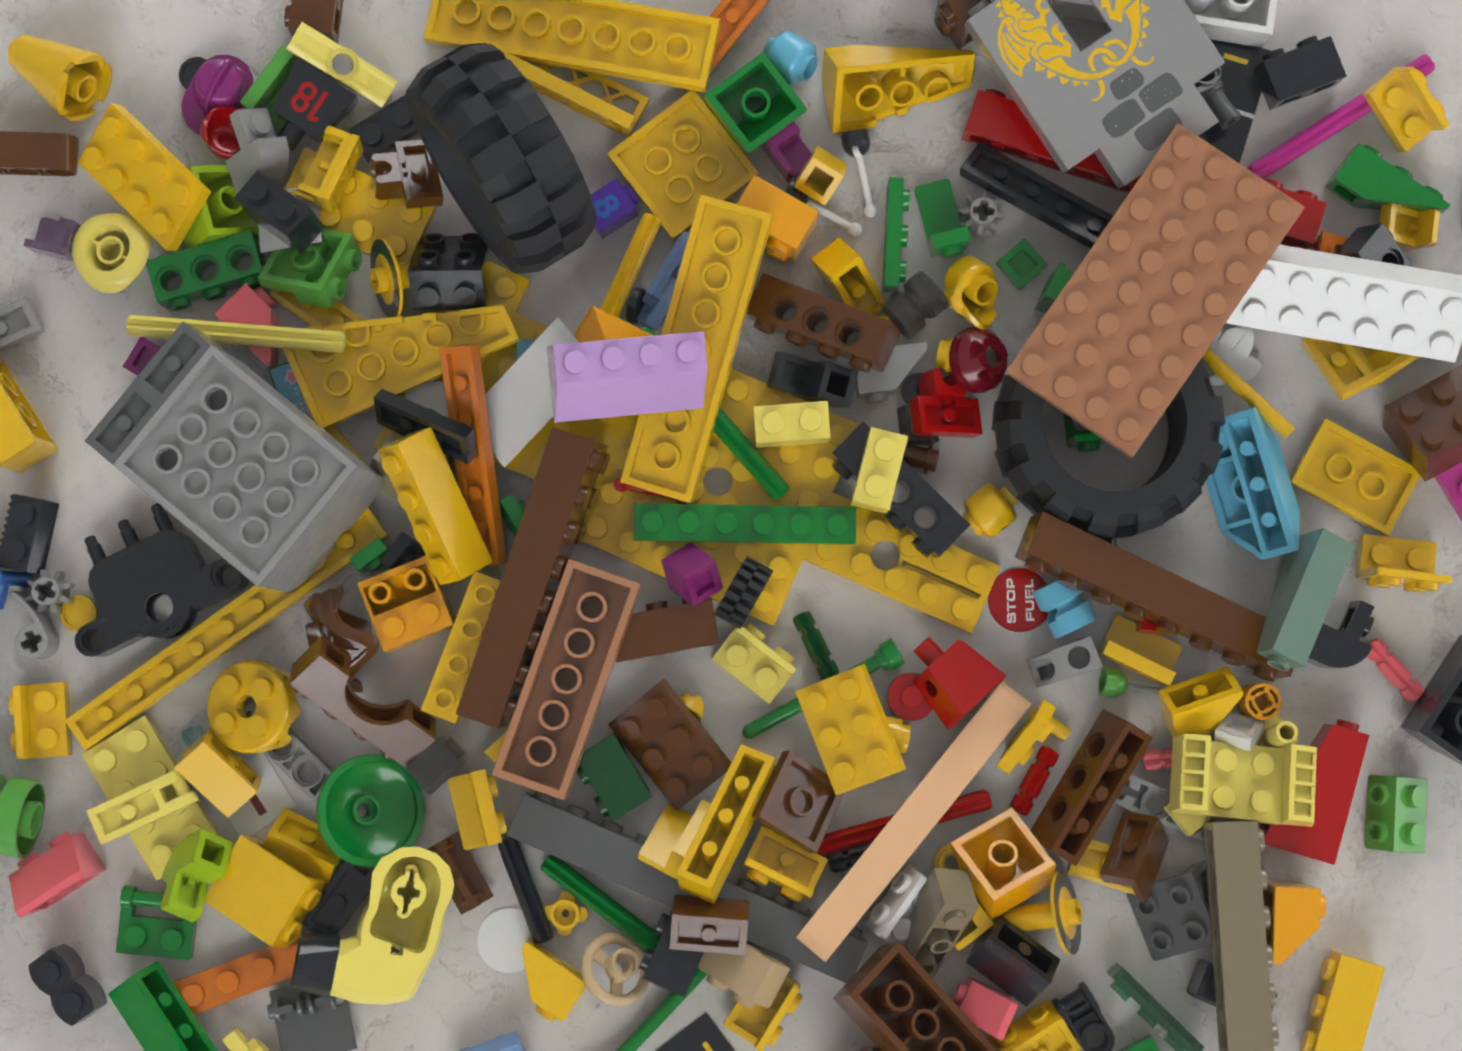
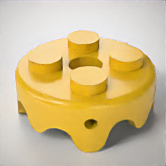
M257 660L241 661L232 664L222 671L214 681L207 701V716L216 738L229 749L240 753L259 754L289 744L292 740V737L288 734L289 728L301 713V707L297 701L295 691L289 685L291 673L279 669L267 661ZM249 697H252L256 708L253 715L248 717L244 711V703Z

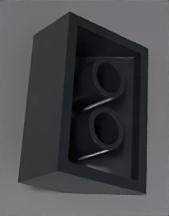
M1462 635L1458 637L1428 683L1425 692L1419 697L1401 725L1402 729L1429 748L1461 765Z

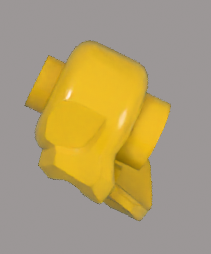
M969 255L954 261L945 275L944 297L947 305L963 315L969 323L980 330H987L997 316V312L993 308L996 304L998 284L995 281L993 269L979 258Z

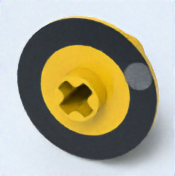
M376 239L372 244L370 254V283L383 313L388 318L399 317L403 306V289L410 288L408 269L411 262L398 264L389 243L384 239Z
M1059 871L1053 875L1050 888V902L1019 905L1003 913L1005 919L1023 932L1055 928L1058 941L1064 952L1068 955H1074L1078 952L1081 941L1083 913L1071 880L1065 872Z

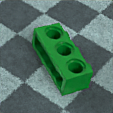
M248 230L147 260L146 265L157 303L166 309L170 308L171 311H180L191 307V302L202 298H205L206 301L221 299L227 296L226 291L241 288L245 283L252 289L258 288L261 284L257 278L266 264L264 253H260L259 237L252 230ZM251 255L252 263L250 267L239 271L237 269L238 260L242 256ZM216 265L217 273L215 277L209 281H203L202 274L204 269L208 266ZM180 275L182 279L180 287L175 291H168L169 280L174 276Z

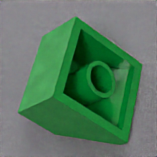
M764 52L760 53L705 94L706 106L734 142L748 155L807 112V108Z

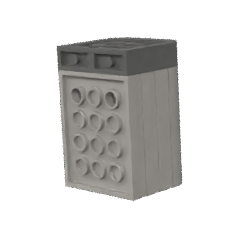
M185 322L178 326L85 439L87 444L257 587H265L276 591L282 590L286 593L302 585L319 568L337 546L335 544L337 539L346 529H351L372 503L383 481L379 474L218 341Z

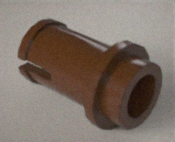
M906 444L903 460L910 467L924 470V474H927L928 471L935 472L939 450H934L932 445H929V448Z

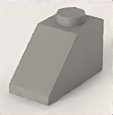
M927 342L895 345L883 373L872 368L869 373L853 367L855 371H858L855 384L857 399L866 398V403L888 401V395H893L925 355L928 349Z

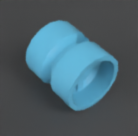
M1057 580L1032 592L1040 611L1048 612L1049 614L1046 623L1055 639L1098 619L1089 600L1081 599L1080 595L1083 589H1069L1060 585Z

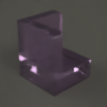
M42 217L35 241L25 238L23 246L34 253L73 262L72 242L81 225L67 218L60 217L58 221Z

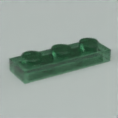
M1116 962L1106 972L1114 980L1109 985L1111 989L1125 1002L1131 997L1141 1007L1136 1013L1151 1028H1154L1157 1024L1160 1025L1168 1033L1164 1038L1165 1042L1175 1051H1202L1205 1048L1121 965Z

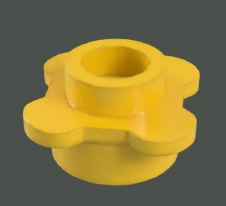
M563 891L560 894L559 900L553 905L549 904L544 908L548 920L552 921L553 925L557 927V932L562 936L570 935L572 928L578 922H584L588 918V910L585 907H580L574 900L575 896L569 891ZM563 910H568L569 916H563Z

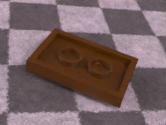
M665 678L608 724L676 811L724 775L732 763Z

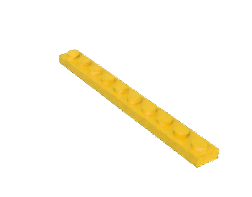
M368 507L351 529H346L335 542L337 546L319 568L298 588L286 593L282 590L276 591L254 585L64 721L83 749L88 751L352 564L349 558L376 538L380 537L386 540L390 535L371 508Z

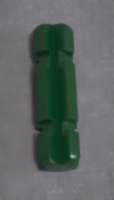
M804 611L793 618V623L797 631H801L803 635L801 639L812 662H816L818 666L816 670L821 680L839 674L835 661H831L829 657L831 653L819 628L816 629L814 626L816 622L811 612Z

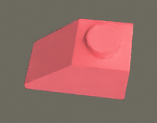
M246 283L214 314L221 322L279 326V315L271 308L275 301L260 286L254 291ZM246 345L268 368L278 365V348Z
M968 976L965 984L962 982L958 983L952 996L955 1004L976 1027L1003 1041L1018 1007V1004L1009 994Z

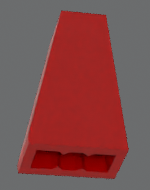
M1337 719L1336 725L1323 724L1310 745L1317 747L1314 824L1312 827L1262 823L1259 829L1263 830L1265 845L1335 865L1370 736L1358 732L1360 725Z

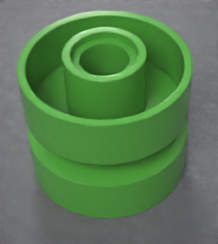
M0 774V855L23 859L34 848L42 827L46 804L45 787L41 781L12 777L7 782L5 776Z

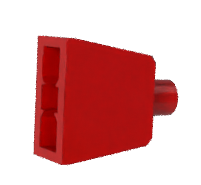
M927 637L913 651L927 666L915 680V685L948 730L955 726L1006 677L1001 670L963 640H957L944 652L930 637Z

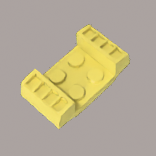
M1184 733L1173 737L1169 812L1235 821H1258V823L1274 825L1313 826L1317 747L1290 744L1285 748L1254 745L1250 751L1228 745L1226 742L1211 741L1210 735Z

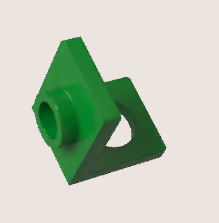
M1063 413L1067 448L1078 447V452L1101 450L1100 445L1106 443V441L1090 430H1077L1073 426L1072 418Z

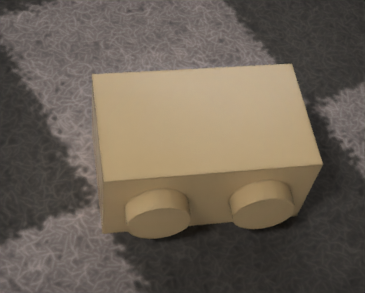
M749 941L746 943L745 955L704 952L698 965L700 970L708 974L705 979L708 983L723 991L726 988L734 991L733 999L750 1009H753L755 1004L770 1008L791 969Z

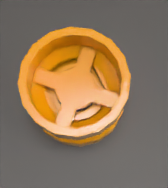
M1252 683L1242 688L1244 696L1238 701L1237 707L1243 716L1256 720H1269L1279 713L1282 707V698L1274 686L1265 683Z

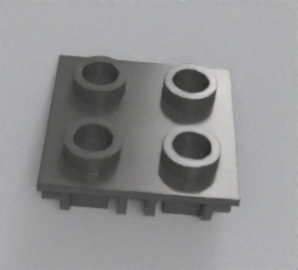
M291 986L269 991L271 1004L267 1005V1011L270 1020L275 1019L281 1051H349L357 1049L348 1000L330 995L329 998H324L293 989Z

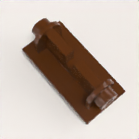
M458 832L427 849L437 853L450 867L454 880L452 899L461 915L494 896L470 852L463 849Z

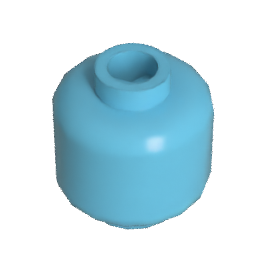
M784 31L777 37H771L763 50L789 85L807 82L813 76L818 66L819 59L816 56V47L810 41L792 31Z

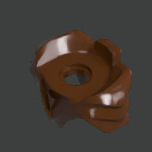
M342 585L336 589L328 588L321 594L318 592L314 593L304 602V608L312 622L305 625L308 646L310 647L318 638L323 636L351 657L348 683L354 692H363L361 681L354 676L379 649L378 640L372 634L371 624L369 621L353 616L339 608L345 593Z

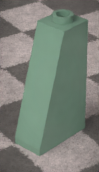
M1322 528L1299 535V550L1284 554L1256 653L1268 659V665L1281 671L1306 666L1355 548L1354 544Z

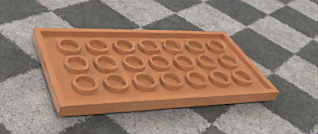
M1178 123L1005 373L1128 457L1133 458L1305 207Z

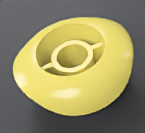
M112 212L93 216L80 226L72 242L74 265L82 279L91 288L108 294L120 292L128 287L144 269L150 254L151 235L130 214Z

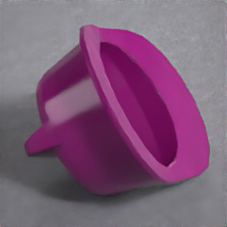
M216 55L207 59L198 68L184 94L181 104L182 116L187 126L196 134L201 135L200 125L211 109L218 106L221 107L222 105L227 108L233 106L235 109H244L240 101L254 83L253 74L247 64L231 55Z

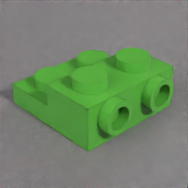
M323 229L321 231L322 242L310 244L302 255L292 248L272 251L257 279L264 288L294 293L299 303L331 309L336 299L341 300L345 296L347 290L346 279L351 271L356 272L359 270L362 263V253L352 234Z

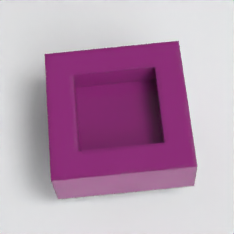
M140 337L122 367L138 376L161 347L145 337Z

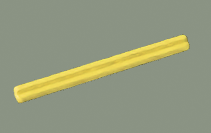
M142 315L128 316L126 325L127 333L138 337L169 339L178 326L185 322L219 343L337 353L344 352L346 347V335L341 331Z

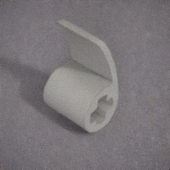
M19 591L9 592L8 594L14 597L34 620V623L23 627L17 633L15 638L17 651L26 658H50L56 653L60 643L59 636L46 613L36 612L38 604L35 601L27 600L26 597L29 595ZM37 636H41L42 641L37 644L38 648H34L33 643L37 641Z

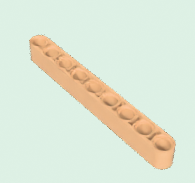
M1004 681L1000 683L796 937L801 943L824 962L830 958L1032 705L1031 702Z

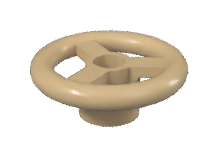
M605 933L593 939L586 947L581 961L582 977L591 994L599 1001L611 1006H626L640 999L649 986V982L641 979L644 972L641 969L636 987L627 994L622 995L623 982L638 972L640 961L645 952L644 949L622 933ZM607 944H619L626 947L615 951L610 956L600 950L601 947ZM593 961L605 969V973L610 979V993L597 983L593 974ZM616 963L621 966L622 972L617 969Z

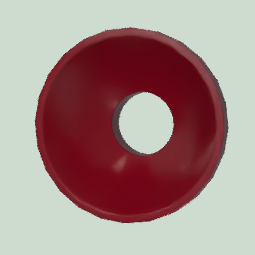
M969 327L956 334L950 346L949 362L952 374L962 388L971 393H985L995 389L1005 376L1008 353L1001 339L993 331ZM988 347H991L996 354V364L994 367L990 366L986 360V350Z

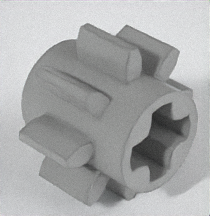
M985 190L981 197L976 200L969 194L966 198V203L970 208H962L958 213L959 216L966 217L967 222L964 226H968V230L971 228L976 231L978 239H980L983 231L987 229L990 233L995 234L998 228L993 221H1002L1005 217V213L997 212V206L1001 199L997 198L993 201L987 198V191ZM978 208L984 209V214L987 215L985 221L979 220V214H976Z
M42 569L40 570V579L36 581L28 580L27 583L32 586L31 595L27 596L26 599L39 603L36 611L38 613H45L50 606L54 614H62L61 605L63 603H74V600L70 598V590L76 587V585L63 581L65 578L64 571H56L52 578L48 570ZM48 586H52L51 589L56 592L54 598H50L51 595L46 592Z

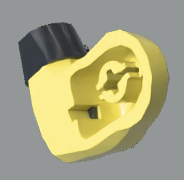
M401 847L382 857L372 872L370 899L357 925V935L340 939V934L301 933L294 961L291 988L324 998H329L330 995L359 1004L387 1005L412 999L436 954L441 940L446 911L454 889V880L450 867L437 853L421 847Z

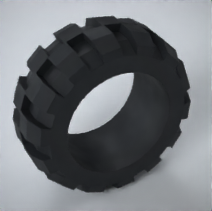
M477 43L461 45L423 67L406 90L409 111L421 140L442 180L470 224L494 255L510 271L516 274L540 272L582 247L595 229V223L597 222L596 210L590 198V191L561 131L537 93L512 61L508 60L501 50L494 45Z
M1202 357L1165 410L1168 421V443L1165 455L1157 471L1140 488L1120 492L1104 491L1087 486L1074 479L1059 465L1050 451L1044 433L1043 413L1046 401L1006 374L1001 381L1003 384L998 399L994 402L991 430L995 431L997 450L994 453L1003 478L1008 477L1019 494L1016 498L1033 515L1045 512L1087 533L1101 537L1103 540L1132 537L1162 526L1171 518L1183 513L1203 493L1201 490L1209 475L1214 474L1223 450V446L1219 443L1220 427L1226 423L1222 396H1215L1209 381V377L1214 374Z

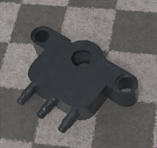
M159 503L151 506V510L160 532L140 541L129 520H121L118 522V527L126 548L106 557L101 544L98 543L94 535L85 538L84 542L87 546L88 554L94 564L89 572L88 583L102 617L85 624L77 631L75 646L85 656L106 657L146 637L171 639L182 636L191 629L197 619L198 612L241 592L247 587L250 580L236 569L237 579L233 584L227 586L222 576L224 570L232 565L224 558L206 565L194 540L184 533L177 532L167 511ZM167 595L172 600L173 610L169 618L165 621H160L155 616L154 604L158 598ZM96 631H99L103 636V644L98 650H94L90 643L91 636Z

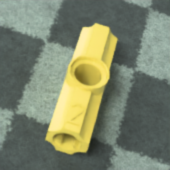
M301 22L286 48L287 51L325 73L335 82L341 83L381 109L398 82L358 57L352 49L342 47L304 22ZM337 56L347 57L352 64L351 72L347 75L336 73L332 67V60Z

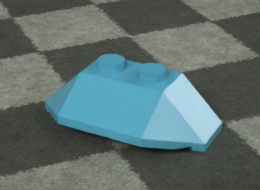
M1256 407L1225 416L1226 424L1220 427L1219 443L1223 446V450L1215 473L1209 475L1206 480L1222 534L1252 552L1260 560L1299 550L1300 510L1278 439Z

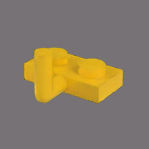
M1043 699L1038 707L1031 709L1025 723L1006 745L996 766L1009 774L1017 763L1023 766L1029 760L1035 750L1033 744L1036 740L1043 743L1048 735L1052 733L1064 742L1072 729L1053 717L1056 707Z

